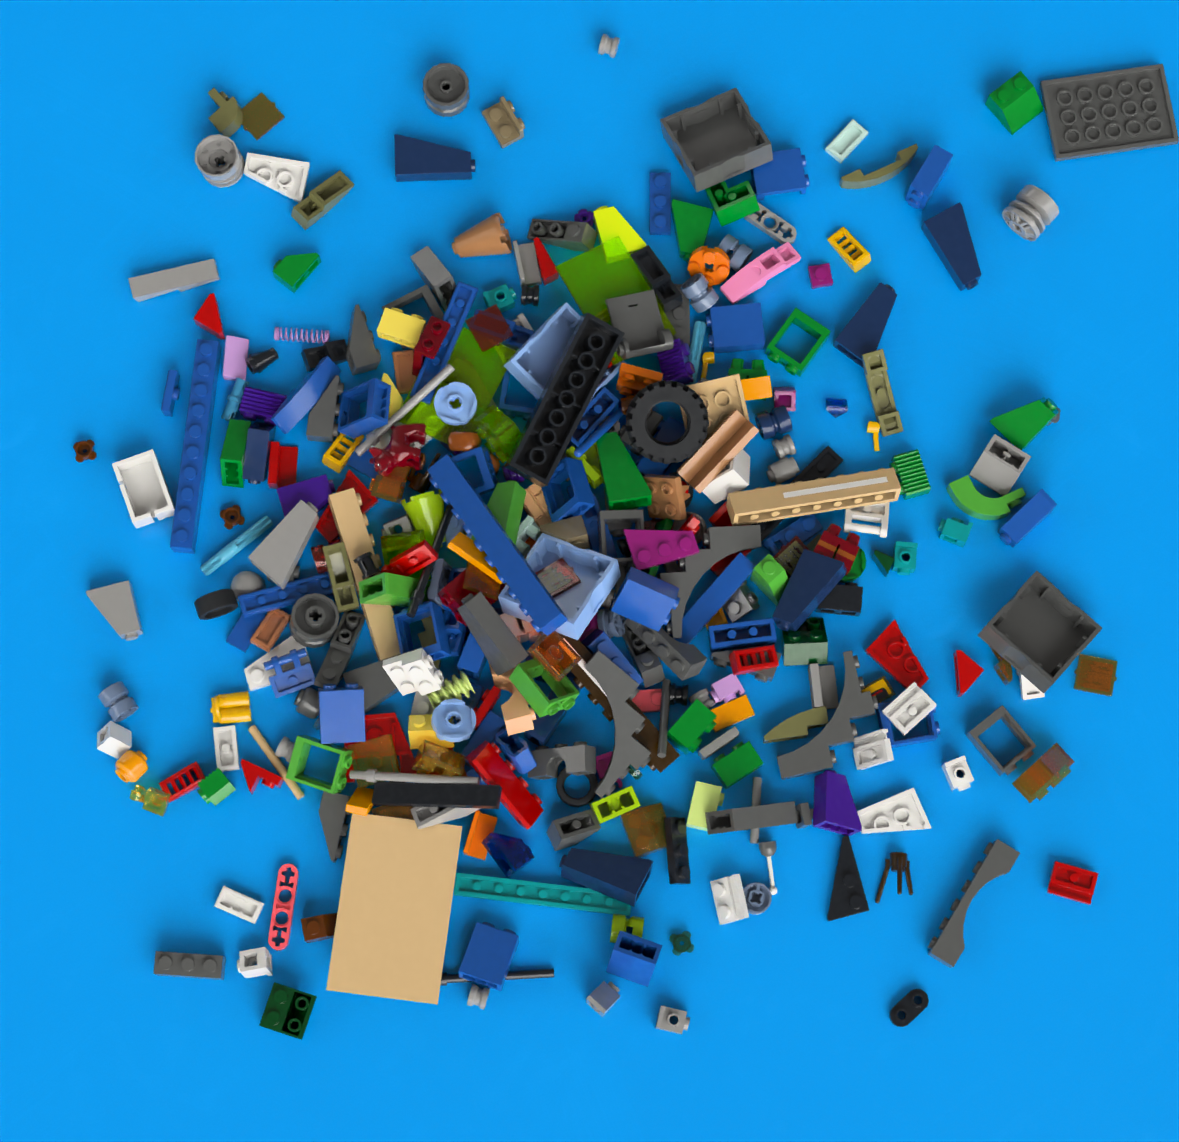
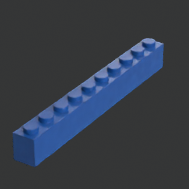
M197 339L170 547L173 552L195 554L222 350L219 341Z
M446 454L427 469L431 475V478H429L430 482L436 489H441L442 493L440 496L446 504L450 503L453 506L451 512L458 520L462 519L465 523L462 527L469 536L473 535L476 540L473 541L475 546L481 552L484 550L487 554L484 557L492 568L496 567L498 570L496 573L497 577L503 584L507 583L510 587L507 589L514 600L518 598L521 602L519 605L521 611L526 616L530 615L533 619L530 622L533 628L538 633L542 631L547 636L564 624L568 618L458 464Z

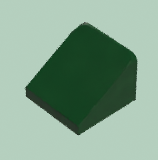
M875 550L871 558L886 577L894 562V558Z

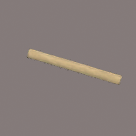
M255 725L251 726L248 731L297 800L303 798L305 794L295 781L286 778L288 770L280 759L275 756V752Z

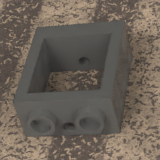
M427 284L382 307L383 312L385 308L391 309L394 307L400 309L422 297L432 316L441 320L444 316Z
M643 510L599 511L597 515L599 553L607 556L605 524L635 523L636 530H644ZM632 557L615 558L618 560L619 566H627L629 569L631 567L635 568Z
M1003 705L966 735L999 776L1004 772L1009 775L1017 768L1015 763L1020 759L1025 762L1034 754L1032 750L1036 747L1035 743ZM1000 719L1025 747L1004 766L997 761L978 738Z

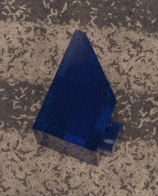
M492 832L481 842L507 878L527 866L535 858L531 849L525 845L522 839Z

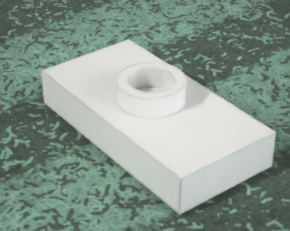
M223 886L214 906L256 924L264 903Z

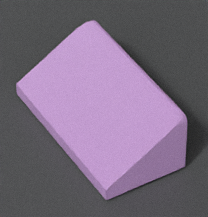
M226 335L223 365L224 380L236 381V378H240L246 381L247 364L245 359L248 358L249 339Z

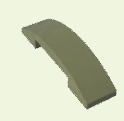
M917 144L897 152L896 162L865 176L861 169H858L841 177L840 187L845 189L867 188L893 178L913 160L918 149Z
M883 349L862 354L866 383L882 437L902 432L903 427L899 411L896 410Z

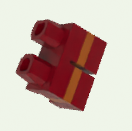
M831 523L828 529L822 533L813 552L832 558L837 549L833 559L844 562L847 570L845 575L847 576L860 548L858 546L860 536L849 532L846 540L838 537L842 528Z

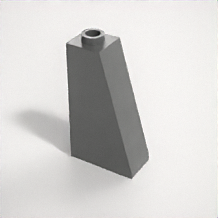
M481 592L476 595L470 593L461 600L463 605L457 609L497 676L511 670L529 656Z
M383 660L343 673L345 683H358V686L363 687L364 714L399 691L382 667Z
M795 801L705 812L708 835L797 823Z

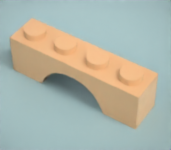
M489 663L494 686L512 693L510 699L501 705L508 736L533 730L532 720L536 719L535 712L532 707L528 706L529 703L509 679L516 666L497 676Z

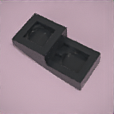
M345 339L325 342L323 346L303 349L301 355L307 372L313 371L321 359L326 356L336 365L346 362L347 345Z

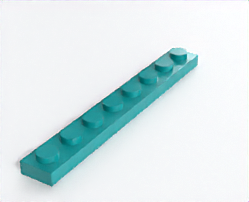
M456 872L455 896L630 916L631 912L630 905L589 888Z

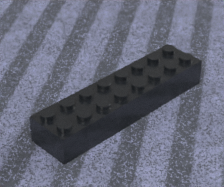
M588 312L580 317L504 466L505 468L540 487L548 485L625 334L624 332Z

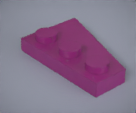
M623 530L634 566L640 571L699 553L693 531Z

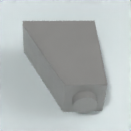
M129 580L86 591L89 599L122 639L131 641L139 638L138 635L143 634L132 584Z

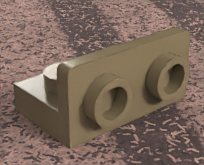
M504 96L500 97L499 103L482 111L483 118L502 149L524 137L523 129H525L521 118H516L513 113L515 112L513 104L510 100L506 101Z

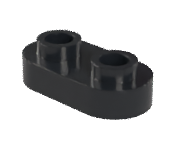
M914 989L906 994L890 1010L889 1018L891 1023L897 1027L908 1025L927 1007L929 1002L928 995L921 989ZM915 996L921 998L920 1004L914 1003ZM899 1011H903L905 1013V1018L903 1020L899 1019L897 1016Z

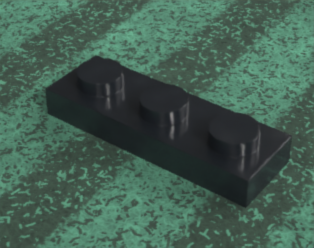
M664 818L669 883L674 885L691 884L685 818Z

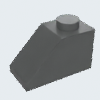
M589 809L553 820L546 833L554 850L558 851L578 844L600 830L601 827L593 810Z

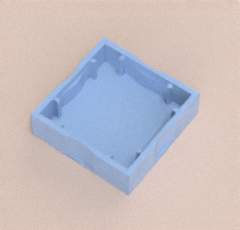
M567 302L560 306L503 365L537 400L542 394L581 317ZM616 352L613 356L615 360L612 367L605 371L595 393L619 372L621 362L626 363Z
M544 533L540 535L525 559L536 575L550 567H553L552 569L558 567L556 569L557 573L562 572L563 576H568L565 579H573L550 594L568 618L554 632L576 640L580 638L621 577L617 559L592 550L578 548L567 541ZM506 584L498 596L502 612L531 622L533 619L530 615L526 616L519 608L521 602L518 598L516 600L513 599L507 591L510 587Z

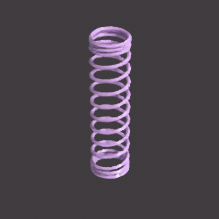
M275 327L274 340L279 341L281 337L282 341H284L286 337L287 341H289L291 338L293 342L295 341V339H297L298 342L300 341V339H302V342H305V340L307 339V342L309 343L312 338V342L315 343L317 338L318 344L321 342V339L322 343L325 344V342H329L330 332L329 330H325L323 340V330H321L320 340L318 341V330H316L315 340L313 341V329H311L310 339L308 341V329H306L305 338L303 341L302 328L299 340L297 335V328L293 340L292 327L290 330L289 339L287 337V327L285 329L284 339L282 337V327H280V334L279 327Z

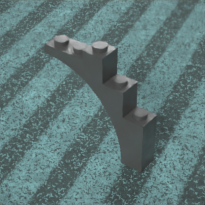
M760 525L708 527L705 529V533H702V544L706 546V549H699L698 554L678 559V567L682 569V572L659 573L656 575L658 579L679 588L677 597L680 598V601L675 610L671 609V617L667 625H665V632L673 639L682 638V619L686 603L694 586L708 569L728 555L762 547Z
M597 649L586 662L584 668L597 680L605 692L612 709L615 725L614 747L611 760L603 778L594 789L595 793L602 798L604 795L609 796L616 787L614 783L618 778L623 779L630 771L629 765H632L636 770L640 766L644 768L651 760V757H649L651 751L632 736L634 732L638 734L645 726V723H643L645 717L626 702L628 698L632 700L637 695L639 683Z
M852 650L843 652L845 664L844 689L832 719L809 743L793 752L777 757L782 780L834 769L833 763H837L834 750H829V747L854 742V736L858 734L855 723H850V720L875 715V709H878L876 696H871L870 691L861 692V690L865 689L862 676L858 677L856 669L860 668L857 655L853 656Z

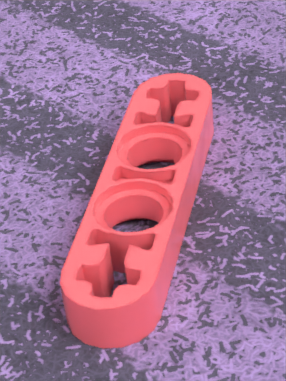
M284 864L278 871L268 936L269 945L277 951L285 949L290 939L299 871L292 864ZM288 868H291V871L295 873L289 879V884H294L293 888L280 886L281 882L286 884V876L283 875V872H287ZM289 890L292 897L288 902L280 901L279 894L281 891ZM278 913H287L288 921L285 924H278L276 922V915ZM274 926L281 929L287 928L286 932H281V938L285 939V941L280 943L279 946H276V943L273 942V938L278 936V930H274Z

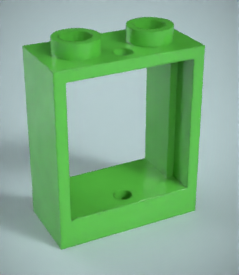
M549 654L518 664L509 677L539 717L552 716L560 710L572 708L575 704V699L580 694ZM542 676L558 698L549 700L532 678Z
M299 735L295 741L286 778L331 794L341 793L347 783V778L345 777L347 769L352 764L353 758L351 755L353 750L332 743L321 744L320 739L308 735ZM311 745L340 754L333 783L304 774Z

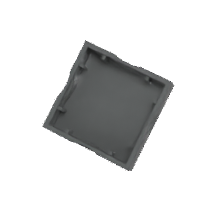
M737 88L712 97L700 105L686 108L660 119L663 137L696 192L773 160L771 142L759 123L751 116L749 108Z
M1036 570L1009 602L989 621L978 636L1044 694L1102 630V627L1083 610L1068 601L1059 589Z

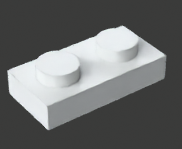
M236 726L213 728L217 768L222 772L240 770Z

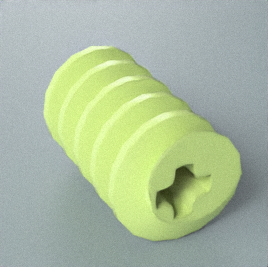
M460 671V679L455 675H452V683L448 679H444V686L440 690L427 694L435 709L444 700L454 698L462 700V694L470 698V690L473 692L474 690L467 675Z

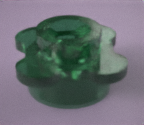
M684 931L682 934H672L669 940L673 944L674 949L672 952L674 955L679 956L681 953H691L694 950V945L690 941V932Z

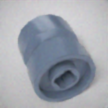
M727 234L718 246L729 256L730 268L736 272L746 265L753 253V250L745 244L739 245V240L730 234Z
M703 273L690 277L680 287L684 296L687 299H691L690 304L697 313L706 311L719 299L713 287L707 286L709 282Z
M122 681L110 685L98 695L104 707H109L108 713L115 723L128 718L139 708L134 699L127 696L129 691Z

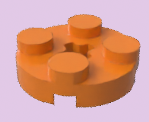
M701 246L691 253L687 267L689 274L692 277L698 273H703L709 282L708 287L718 285L725 281L729 275L730 258L725 251L718 247L713 249L707 248L708 246ZM705 263L708 265L713 264V268H706Z

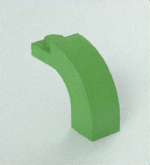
M968 475L949 483L946 488L952 501L960 510L971 517L981 520H998L1007 517L1011 512L1009 506L1013 509L1021 505L1022 500L1026 496L1023 488H1020L999 498L985 497L975 489Z

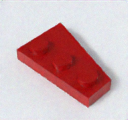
M349 469L336 493L354 488L355 493H359L362 500L361 512L362 514L366 513L378 503V499ZM328 505L315 528L331 544L339 537L330 506Z

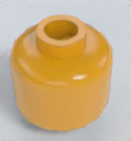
M133 750L126 751L115 763L116 775L126 783L136 782L148 770L147 757L139 750L137 752Z

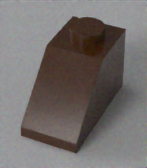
M337 913L301 919L305 942L311 943L334 938Z

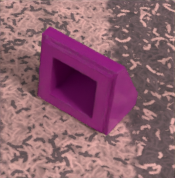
M773 387L774 408L784 405L787 411H796L795 387Z

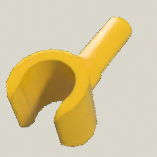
M705 352L703 354V368L700 379H706L708 364H714V352Z
M869 421L867 433H873L874 451H880L878 440L880 425L878 422Z

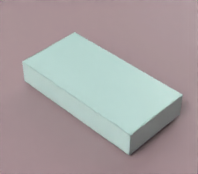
M852 119L825 148V151L841 164L869 132Z

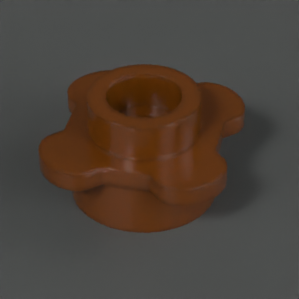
M92 440L76 442L73 448L77 454L75 457L77 462L82 463L84 460H94L97 457L93 448L95 443Z
M233 505L220 512V517L224 519V526L228 530H231L233 526L238 524L243 525L245 522V518L240 514L241 509L238 505Z

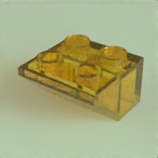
M424 740L419 746L412 769L416 770L417 774L461 776L464 771L466 756Z

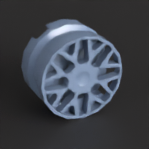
M609 609L599 610L597 615L599 630L604 631L610 639L613 636L622 637L625 634L626 624L624 623V616Z
M751 883L743 889L749 914L759 915L768 909L772 901V895L764 884Z

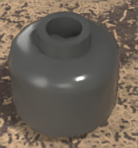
M307 687L305 690L301 689L294 701L296 711L310 719H315L319 715L318 691L312 687Z

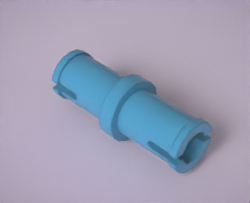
M236 378L232 392L227 396L228 402L221 415L222 419L226 421L235 419L242 402L245 387L249 385V382Z

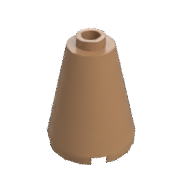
M498 212L456 236L452 243L454 254H459L460 258L512 253L511 239L508 229H505L503 225L505 221L501 213Z

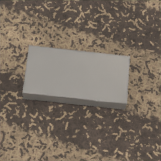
M734 726L699 750L698 755L702 760L707 759L739 736V731Z

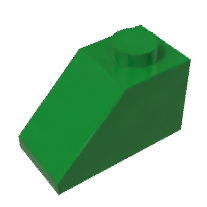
M317 253L285 256L283 260H278L274 265V278L295 293L321 263L320 256Z

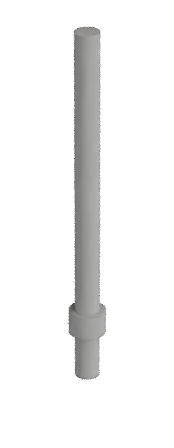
M450 363L388 419L387 425L378 428L374 433L370 432L365 437L366 440L354 451L361 456L372 445H377L380 442V438L391 429V426L401 420L455 370Z
M367 769V771L350 770L349 773L350 779L366 780V782L375 783L379 780L414 783L480 784L479 777L378 772L377 769Z

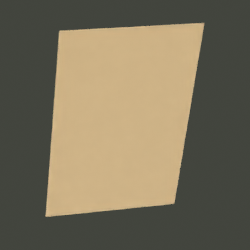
M352 813L326 990L438 1005L462 826L440 823L418 829L415 820L371 814L364 816Z

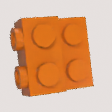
M621 362L616 390L625 396L636 395L639 390H642L647 385L662 381L663 373Z

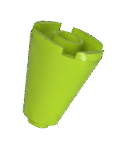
M438 489L439 494L436 495L434 491L412 496L408 503H406L405 499L401 500V504L422 541L426 540L430 546L433 544L444 514V500L440 496L442 493L441 489Z

